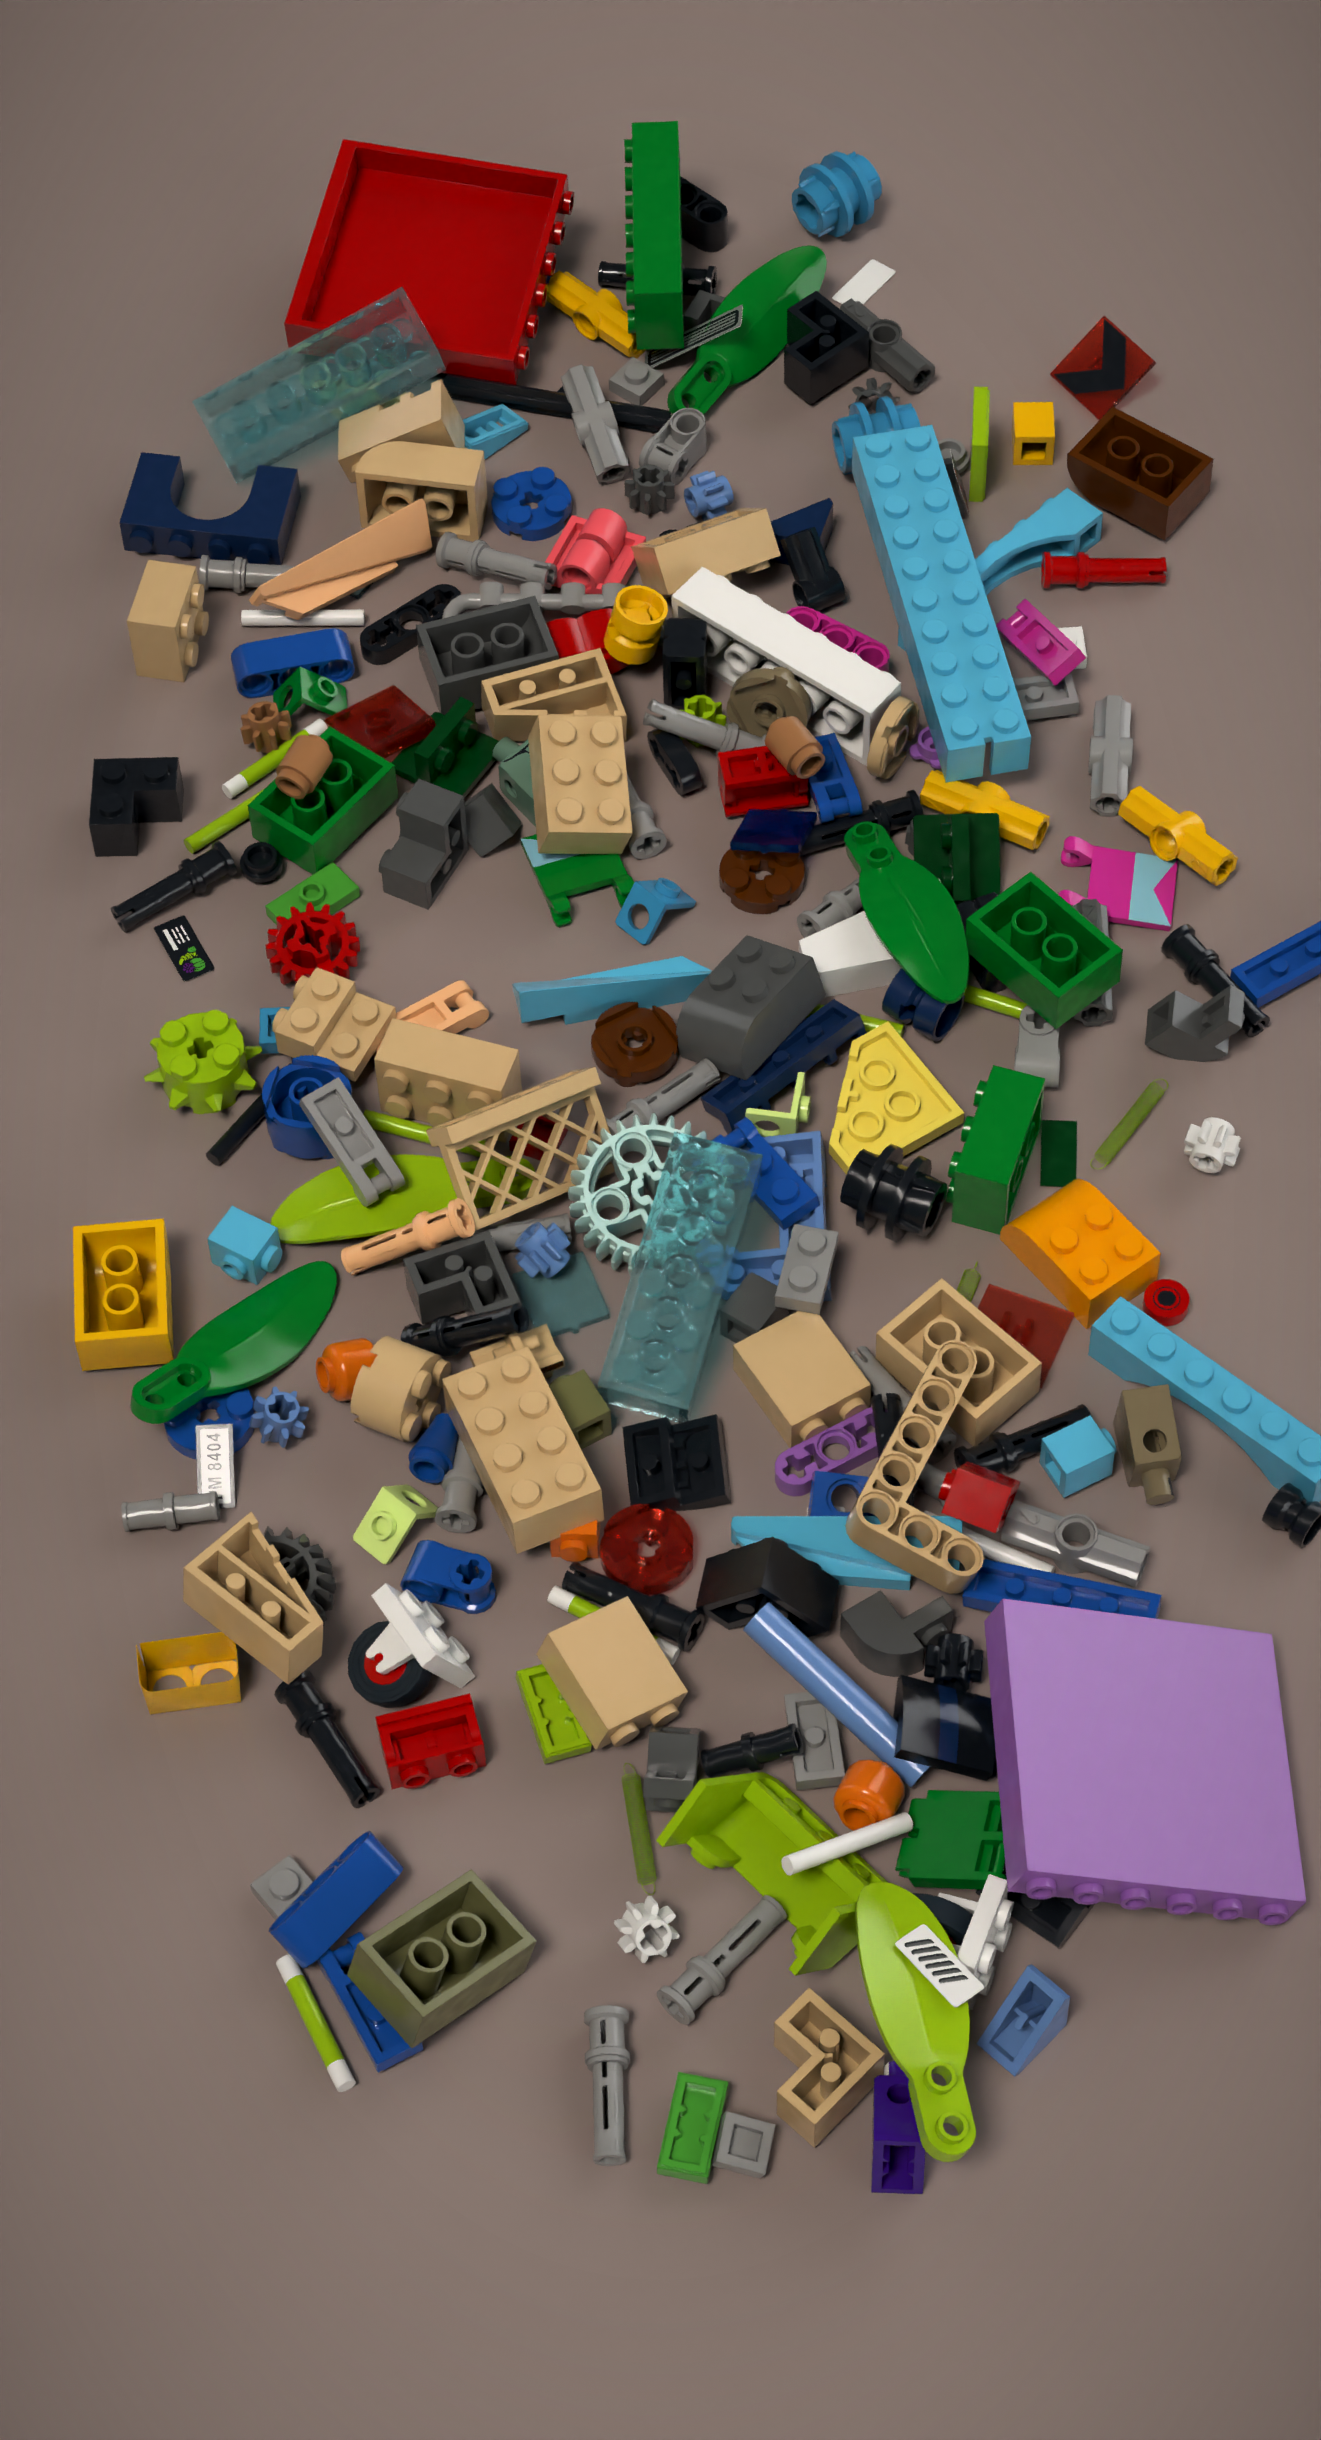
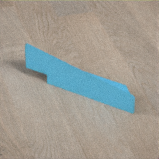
M683 956L561 980L514 983L512 988L521 1023L562 1015L564 1024L568 1025L598 1019L609 1008L626 1002H638V1008L648 1009L652 1008V1005L659 1007L685 1002L712 970Z
M848 1516L732 1517L731 1542L735 1546L740 1544L743 1547L761 1541L764 1538L774 1537L786 1542L789 1548L807 1560L819 1564L822 1570L839 1580L838 1585L910 1590L911 1576L913 1575L858 1546L849 1538L845 1526ZM864 1516L872 1524H881L876 1516ZM931 1516L962 1533L963 1521L951 1516ZM905 1536L908 1543L912 1546L923 1548L922 1543L916 1537ZM948 1559L950 1565L954 1569L959 1570L960 1562L955 1559Z

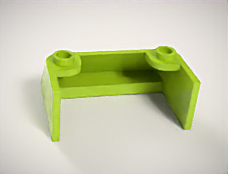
M764 1772L700 1779L656 1839L662 1847L687 1844L692 1848L691 1854L693 1858L701 1865L709 1869H714L716 1866L720 1868L733 1867L762 1896L768 1895L774 1898L787 1914L786 1919L797 1928L791 1937L795 1947L794 1953L797 1958L789 1967V1970L795 1976L832 1968L857 1945L855 1909L859 1894L865 1885L874 1882H887L856 1852L794 1875H787L782 1868V1857L838 1837V1835L788 1787L775 1777Z

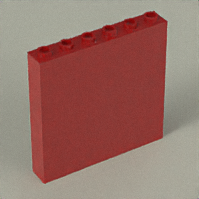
M343 139L284 322L288 347L516 385L520 370H526L528 366L530 348L527 345L529 338L535 339L537 335L539 316L536 314L538 307L544 308L548 293V285L545 284L547 276L554 275L557 254L554 251L556 245L562 246L566 225L563 220L565 215H571L573 210L574 192L569 191L568 175Z

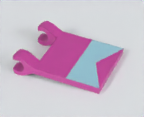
M1069 836L1065 839L1061 853V863L1067 867L1091 864L1087 899H1097L1100 904L1107 906L1108 922L1170 932L1178 859L1164 861L1155 855L1093 846L1075 836ZM1062 890L1058 893L1071 906L1076 905L1082 899H1086L1070 890Z

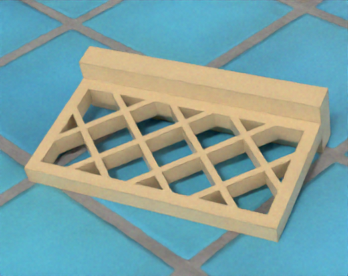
M596 1067L572 1070L426 1130L431 1146H439L457 1198L462 1199L471 1210L475 1231L568 1192L569 1187L576 1186L572 1184L570 1174L572 1170H581L577 1165L578 1154L585 1155L588 1140L602 1145L600 1137L602 1128L610 1133L594 1087L601 1084ZM584 1099L589 1114L584 1128L567 1120L573 1103ZM561 1108L558 1115L552 1112L554 1110ZM539 1116L555 1122L548 1143L530 1135ZM524 1123L522 1130L515 1127ZM564 1128L581 1136L573 1157L556 1149ZM503 1131L518 1138L510 1159L493 1150L499 1134ZM487 1138L485 1145L478 1143ZM527 1143L544 1151L536 1172L519 1164ZM468 1146L481 1153L473 1174L462 1169L456 1153L457 1150ZM553 1156L569 1164L564 1181L560 1184L545 1177ZM490 1158L507 1166L499 1188L482 1180ZM611 1162L604 1167L598 1179L615 1172ZM516 1172L533 1180L527 1197L522 1200L508 1193ZM542 1185L548 1188L540 1192ZM479 1187L496 1196L490 1213L481 1217L478 1216L473 1202ZM505 1201L511 1203L510 1205L503 1207Z

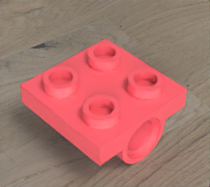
M595 509L591 512L588 519L571 515L545 561L557 567V578L552 586L561 588V585L564 583H581L586 587L585 594H602V585L606 583H620L626 586L637 566L631 546L646 542V537L628 532L624 519L609 509Z

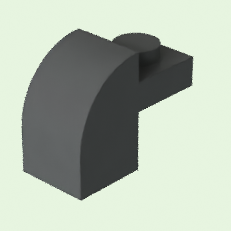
M1230 985L1206 1003L1201 1004L1176 990L1148 1009L1145 1045L1177 1060L1208 1062L1226 1056L1228 1054L1229 1036L1235 1035L1244 1023L1245 992Z
M880 1590L841 1613L840 1637L859 1662L869 1670L890 1677L909 1676L923 1670L924 1648L927 1649L928 1644L937 1646L940 1636L952 1632L953 1609L945 1598L941 1596L902 1619Z
M664 1726L651 1727L649 1731L647 1772L644 1777L643 1798H646L645 1810L677 1812L698 1782L701 1729Z

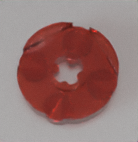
M635 1504L626 1507L613 1515L604 1528V1535L600 1543L601 1566L607 1577L649 1596L667 1592L680 1584L693 1569V1534L685 1519L674 1510L666 1507L665 1511L650 1509V1504ZM645 1542L647 1546L656 1544L658 1548L655 1550V1555L643 1557L638 1555V1544Z

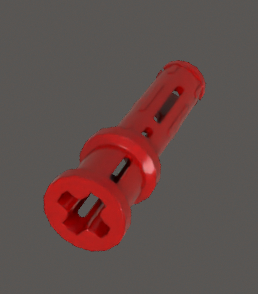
M1043 552L1041 559L1042 588L1049 589L1051 584H1074L1077 589H1084V587H1088L1089 583L1165 584L1166 558H1089V555L1084 552H1077L1076 556H1051L1050 552Z

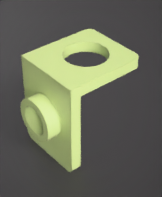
M798 1072L790 1113L755 1108L746 1109L745 1117L754 1124L762 1137L798 1133L800 1122L808 1123L811 1097L805 1096V1072ZM758 1121H771L777 1124L779 1129L768 1131L759 1128L755 1123Z
M408 1484L383 1486L355 1531L353 1540L382 1564H389L417 1519L435 1518L438 1507ZM405 1497H407V1498L413 1500L414 1502H416V1503L419 1504L420 1506H418V1505H416V1504L410 1502V1501H409L408 1499H406Z

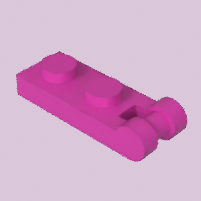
M1023 599L1016 606L1017 611L1009 619L1005 620L1002 618L996 624L998 633L1056 686L1086 657L1068 637L1028 600Z

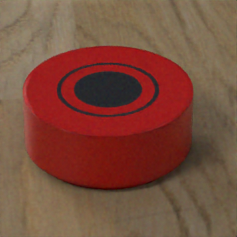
M1171 1279L1154 1281L1144 1292L1143 1311L1163 1326L1176 1325L1184 1320L1188 1313L1189 1293L1177 1281Z

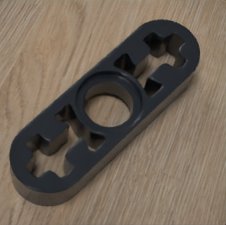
M449 584L436 585L366 627L360 634L361 654L364 660L373 665H384L418 645L416 629H405L401 624L410 619L419 620L422 624L442 619L444 609L448 603L461 595V592L455 586Z

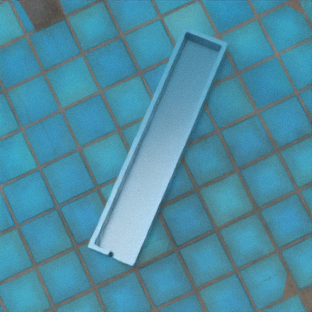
M933 425L853 437V477L945 782L982 777L985 743L991 742L989 763L991 775L1028 769L1031 734Z

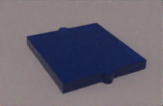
M749 809L730 841L731 850L760 851L761 853H799L817 821V812L787 811V809Z

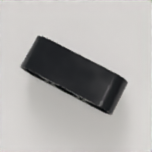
M681 177L682 239L704 252H717L723 249L728 242V211L726 206Z

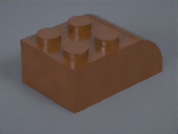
M1112 407L1067 454V468L1076 487L1090 501L1149 533L1166 540L1210 492L1214 459Z

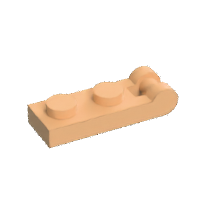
M459 980L397 1012L396 1019L456 1034L467 1027L473 1029L484 1024L489 1017V1011L481 1001H475L472 998L473 991L465 981ZM453 1007V1008H459V1009H457V1010L454 1011V1012H451V1010H450L449 1008ZM382 1041L373 1054L374 1057L376 1056Z

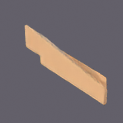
M423 498L418 499L260 585L250 597V603L257 607L263 603L284 610L285 616L300 620L388 576L397 569L398 564L396 561L425 553L433 547L425 501Z

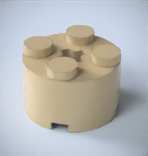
M384 1336L376 1342L370 1351L377 1355L371 1368L362 1365L358 1373L351 1398V1413L359 1416L354 1419L357 1424L403 1442H412L423 1428L427 1429L435 1416L441 1413V1405L436 1402L443 1387L442 1379L450 1375L451 1363L442 1359L438 1354L393 1337Z

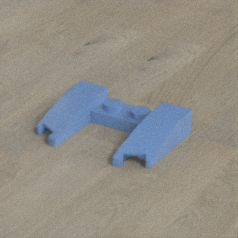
M821 1131L763 1137L818 1196L820 1206L794 1224L827 1230L825 1187H827L826 1150ZM744 1144L735 1150V1153L740 1157L750 1149ZM694 1172L692 1184L700 1183L704 1177ZM733 1176V1186L728 1190L747 1191ZM794 1224L785 1230L779 1226L780 1248L703 1256L701 1261L693 1257L694 1266L698 1274L709 1273L717 1285L711 1289L713 1297L716 1300H728L749 1273H755L778 1286ZM831 1273L823 1301H832Z

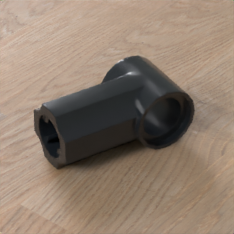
M815 527L796 532L780 540L795 579L792 584V590L798 606H806L820 611L845 600V588L841 577L833 567L829 566Z

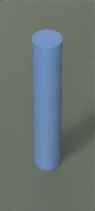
M770 1602L764 1605L744 1627L743 1631L880 1760L890 1765L910 1788L931 1768L930 1766L894 1757L898 1722Z

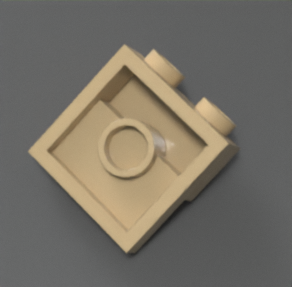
M316 967L310 977L303 975L298 979L293 991L294 1002L289 1010L285 1008L278 1010L273 1020L272 1031L275 1033L279 1053L292 1058L314 1055L330 1059L340 1067L341 1072L346 1078L348 1077L349 1080L356 1082L384 1038L392 1018L396 1019V1010L392 1005L357 993L355 981Z

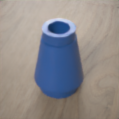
M437 1414L409 1452V1469L416 1478L423 1482L439 1483L443 1480L444 1475L453 1468L459 1435L449 1414Z

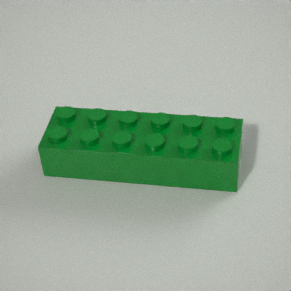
M678 121L632 123V139H624L625 163H632V167H625V190L633 191V195H625L626 219H633V223L625 224L626 248H633V252L626 253V277H634V280L626 282L627 306L635 307V309L628 310V334L636 333L637 350L684 348L681 177Z

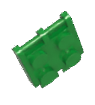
M928 1790L926 1799L915 1798L911 1800L908 1814L912 1818L913 1829L908 1833V1836L911 1838L902 1839L895 1871L899 1872V1876L909 1878L914 1887L983 1890L989 1874L1006 1880V1876L1002 1874L1005 1854L999 1792Z

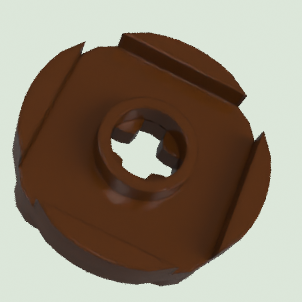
M739 836L734 840L733 847L724 854L720 862L719 883L722 892L724 893L725 891L731 897V903L736 908L752 914H771L777 912L778 906L787 903L789 900L791 905L799 898L804 888L805 868L800 857V850L794 843L784 842L772 837ZM767 871L772 875H766L764 880H758L754 872Z
M638 1002L621 1003L603 1012L595 1023L596 1029L591 1036V1052L594 1062L603 1073L614 1078L615 1082L622 1087H633L638 1083L656 1079L672 1068L678 1061L677 1026L671 1016L659 1007L652 1005V1010L648 1008H638ZM633 1037L636 1041L645 1040L640 1047L632 1048L627 1046L628 1038Z

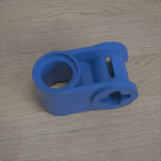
M422 1540L417 1543L400 1584L403 1591L408 1589L421 1602L428 1601L461 1610L468 1614L485 1612L491 1608L496 1599V1589L491 1581L492 1568L490 1562L485 1557L450 1548L431 1540Z

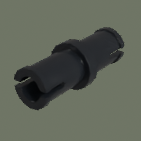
M792 1723L786 1727L755 1735L753 1732L741 1735V1740L712 1749H704L701 1751V1760L706 1776L714 1778L748 1768L751 1772L762 1770L765 1763L792 1755L803 1754L804 1747L799 1729L796 1728L795 1723Z

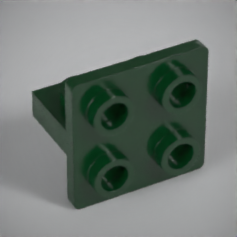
M460 697L445 715L434 712L392 761V764L395 765L397 775L413 783L421 779L463 795L465 798L496 761L493 757V750L499 741L478 731L475 703Z
M997 813L915 815L913 817L914 861L940 879L954 901L976 900L977 897L992 892L998 895L1001 894L999 815Z

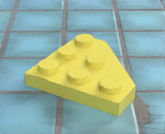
M889 1021L852 1041L846 1074L838 1101L835 1123L829 1141V1154L846 1175L854 1158L862 1149L880 1155L888 1145L893 1144L902 1148L903 1156L964 1123L963 1110Z

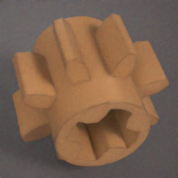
M268 701L258 702L249 708L247 714L241 715L243 727L240 730L244 744L254 742L256 752L269 753L272 750H279V745L284 743L285 740L292 739L290 732L292 722L289 711L279 712L277 703Z

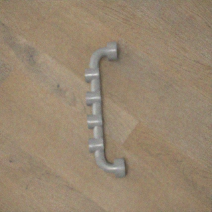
M483 582L479 585V593L462 594L452 599L444 609L442 619L459 615L466 610H479L531 596L536 597L541 612L544 610H561L566 614H581L584 611L613 609L618 592L626 586L620 583H606L602 585V594H585V585L569 582L561 585V594H545V586L543 584L525 582L520 585V593H504L503 584ZM665 623L660 633L661 636L657 647H663Z

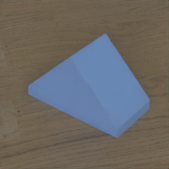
M1032 1964L1028 1965L976 2044L1014 2077L1019 2075L1066 2026L1070 1996Z

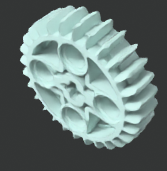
M655 1113L651 1114L649 1125H642L638 1115L635 1114L633 1116V1127L626 1129L624 1124L617 1120V1134L612 1136L602 1128L600 1131L602 1145L588 1140L587 1150L590 1156L578 1154L577 1165L581 1170L571 1171V1182L576 1186H571L568 1189V1198L570 1201H574L569 1206L570 1216L578 1218L574 1223L577 1234L587 1232L583 1238L584 1246L587 1249L599 1244L596 1248V1258L598 1261L611 1254V1268L613 1270H616L622 1261L627 1262L628 1273L632 1277L638 1266H644L648 1279L652 1278L654 1267L661 1266L665 1277L668 1278L670 1276L671 1264L677 1263L680 1269L686 1272L687 1257L691 1255L701 1261L703 1259L701 1246L714 1252L716 1249V1239L713 1235L725 1237L726 1224L722 1221L732 1220L733 1210L728 1205L735 1203L734 1191L728 1190L733 1186V1175L725 1173L728 1169L726 1157L716 1159L719 1154L717 1143L704 1148L707 1141L705 1131L700 1132L694 1138L691 1137V1123L689 1121L686 1122L681 1130L675 1129L674 1117L672 1115L669 1116L664 1126L658 1125ZM654 1146L668 1147L683 1154L661 1163ZM630 1151H637L644 1155L643 1160L637 1163H628L622 1157ZM611 1162L619 1181L600 1188L595 1192L596 1183L601 1171ZM690 1172L699 1173L704 1177L703 1181L694 1185L685 1183L681 1178ZM670 1180H672V1182H673V1190H674V1195H673V1197H672V1187H671ZM644 1188L651 1191L654 1196H659V1203L652 1200L649 1195H644ZM630 1195H631V1203H632V1208H633V1211H632V1212H630V1203H629V1198H628V1197H630ZM709 1199L703 1219L696 1229H691L689 1219L684 1210ZM606 1207H616L622 1212L620 1216L611 1220L604 1219L599 1215V1212ZM642 1228L650 1247L634 1245L619 1238ZM674 1228L680 1231L681 1236L674 1241H665L658 1234L664 1229Z

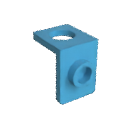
M666 878L635 881L615 923L642 945L649 944L666 910L693 908L696 901L682 891L676 883ZM637 904L644 905L649 913V921L643 929L637 928L631 918L632 910Z

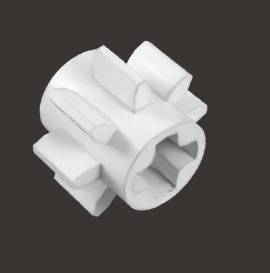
M1209 1117L1203 1120L1201 1127L1194 1124L1189 1126L1184 1140L1186 1144L1184 1154L1190 1155L1189 1161L1196 1169L1206 1173H1217L1222 1169L1223 1163L1232 1167L1235 1165L1240 1151L1238 1145L1241 1138L1234 1135L1235 1129L1229 1122L1220 1118Z
M647 1896L645 1903L633 1904L630 1901L626 1902L627 1910L623 1918L614 1920V1925L619 1931L626 1934L617 1942L625 1953L635 1949V1955L642 1963H646L649 1956L658 1954L663 1957L668 1956L666 1949L670 1945L671 1939L679 1938L678 1932L668 1925L676 1917L674 1912L668 1905L659 1909L658 1903L652 1896ZM649 1925L651 1929L644 1934L643 1929Z

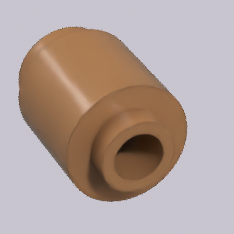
M795 716L782 717L775 720L769 726L765 737V745L789 774L796 775L800 779H806L821 769L825 762L822 745L799 718Z
M313 734L297 736L276 769V786L283 793L295 799H303L306 794L312 793L333 761V755L329 750L328 743L321 737Z

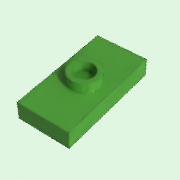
M332 862L265 905L266 915L277 925L276 918L278 916L285 917L286 919L291 918L290 908L293 906L300 913L306 912V905L310 902L314 906V911H321L325 904H329L332 915L360 897L359 887Z
M678 2072L657 2164L658 2175L708 2184L721 2116L723 2115L729 2089L727 2081Z

